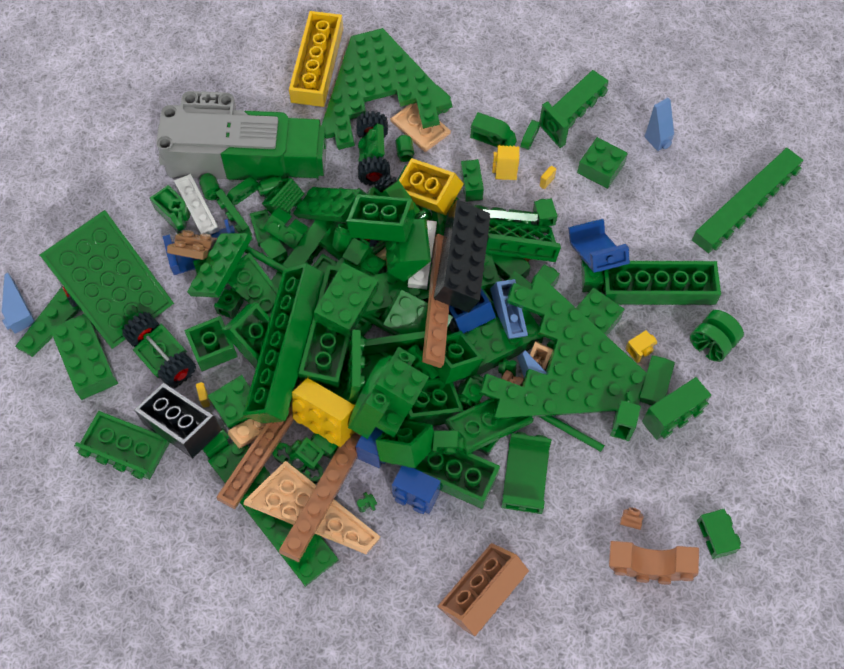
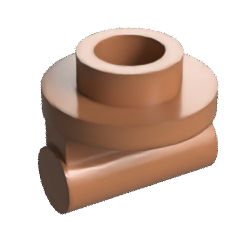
M629 507L623 510L620 525L641 530L644 516L639 509Z

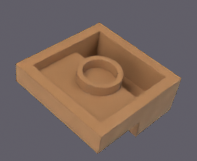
M183 230L182 233L175 235V242L167 246V253L203 260L207 258L217 238L211 237L210 234L196 235L193 231Z

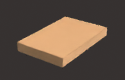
M417 103L408 105L390 118V121L405 135L410 136L412 141L424 152H427L451 134V130L442 122H440V125L423 129Z

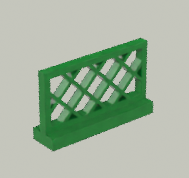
M490 219L489 225H492L494 228L489 226L486 253L556 262L561 245L556 243L552 227Z

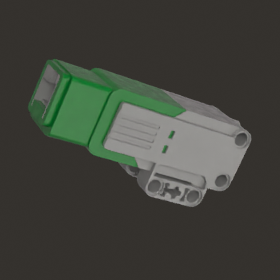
M187 91L182 95L181 105H167L161 111L156 144L159 150V163L164 165L166 173L170 178L184 177L191 174L192 178H200L206 173L213 174L216 179L245 180L253 177L259 181L273 176H280L282 180L288 177L319 179V176H324L327 141L325 126L320 125V119L288 118L287 114L283 112L236 110L233 95L224 92Z

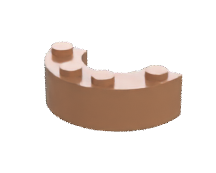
M611 541L609 567L614 571L615 575L635 577L636 581L641 583H648L649 579L658 580L659 584L664 585L671 584V581H693L694 577L699 573V548L676 546L670 550H651L638 547L633 542Z

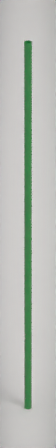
M250 246L245 250V253H250L257 260L282 274L284 269H288ZM371 314L362 316L363 319L391 335L401 334L383 325L382 320ZM478 374L469 376L471 378L478 379L481 382V384L484 379V377ZM537 416L599 452L605 446L553 416Z

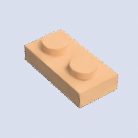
M248 419L228 431V435L240 449L255 441L266 423L262 424Z

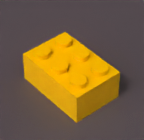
M411 158L399 179L416 205L443 215H447L464 184L456 173Z
M309 378L305 379L292 392L293 419L297 423L303 424L313 433L321 435L330 443H334L339 447L355 433V431L348 428L354 404Z

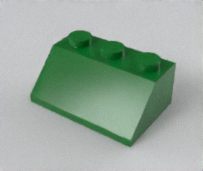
M414 219L406 243L385 241L387 272L404 282L431 262L427 220Z

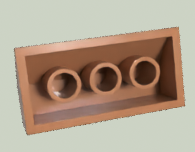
M491 543L437 607L463 630L476 636L502 603L510 596L516 586L523 580L529 570L517 554Z

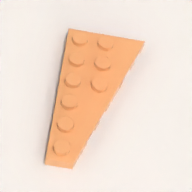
M285 461L244 500L243 505L294 525L314 491L316 484ZM333 500L315 532L317 535L366 555L380 539L377 533L335 500Z

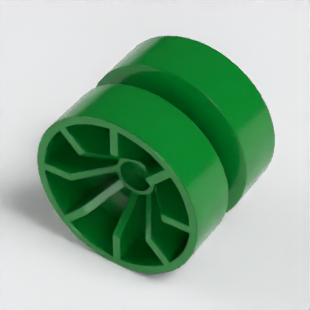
M713 310L690 334V341L699 352L708 347L710 351L705 357L714 362H721L744 337V331L740 323L733 316L721 310Z

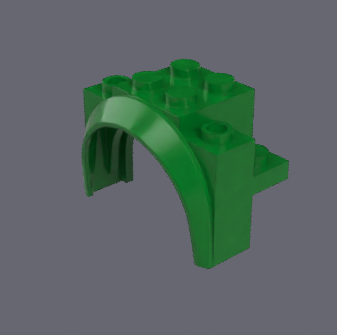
M398 347L393 356L390 355L378 361L354 406L348 422L349 429L366 439L369 438L375 427L395 437L429 376L411 366L416 358L414 355Z

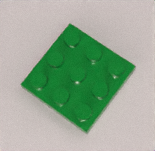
M352 330L347 354V401L354 405L364 387L365 377L362 375V369H364V356H362L364 338H361V330Z

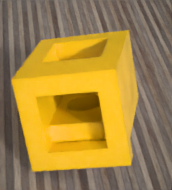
M645 330L628 341L625 350L636 363H639L642 356L647 357L654 351L653 347L657 344V340Z

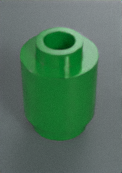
M407 135L399 136L395 140L397 157L401 162H409L415 154L412 138Z
M211 173L202 175L199 185L205 199H218L215 192L220 190V186L216 177Z
M273 176L259 181L257 186L259 195H263L264 198L268 197L282 181L281 177Z
M346 223L338 224L332 241V247L336 251L343 253L352 241Z

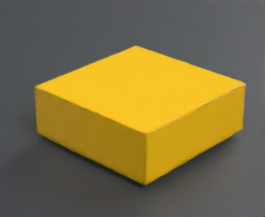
M552 165L540 178L539 185L544 190L555 178L556 168Z
M203 382L197 383L196 388L200 403L203 408L209 407L210 401L207 389Z

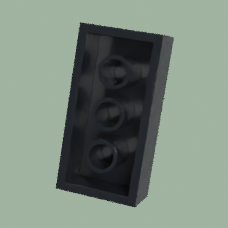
M165 383L161 384L134 409L144 425L192 459L222 431L212 414Z

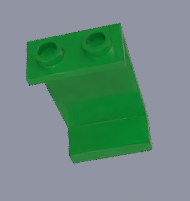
M523 432L511 433L501 508L537 514L543 513L549 449L552 439L544 435L529 436Z

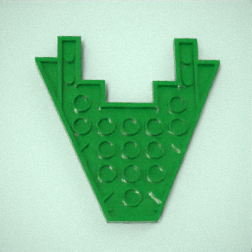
M381 28L351 36L321 126H325L326 139L335 137L337 148L341 150L355 146L350 119L357 118L362 113L365 115V102L397 94L400 107L417 103L422 127L425 129L440 125L437 111L453 108L452 101L385 29Z
M536 274L534 276L531 289L515 283L511 285L506 303L542 316L537 334L554 340L555 343L546 375L528 369L522 386L490 374L484 375L479 394L498 400L493 415L494 419L616 412L621 400L633 401L636 405H639L640 395L647 374L646 371L541 275Z

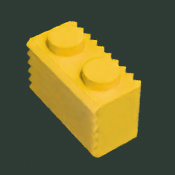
M498 146L497 152H494L492 165V173H496L495 179L517 180L519 146Z

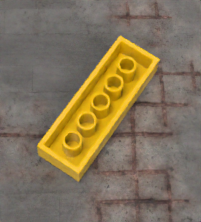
M309 11L289 86L291 103L325 107L344 29L342 15Z

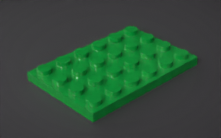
M103 210L39 254L111 349L125 340L122 330L125 329V324H129V320H133L135 315L138 317L139 313L149 312L155 318L174 304L106 210Z

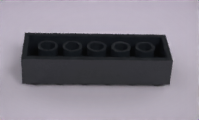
M458 199L447 213L434 299L469 313L480 301L491 213Z

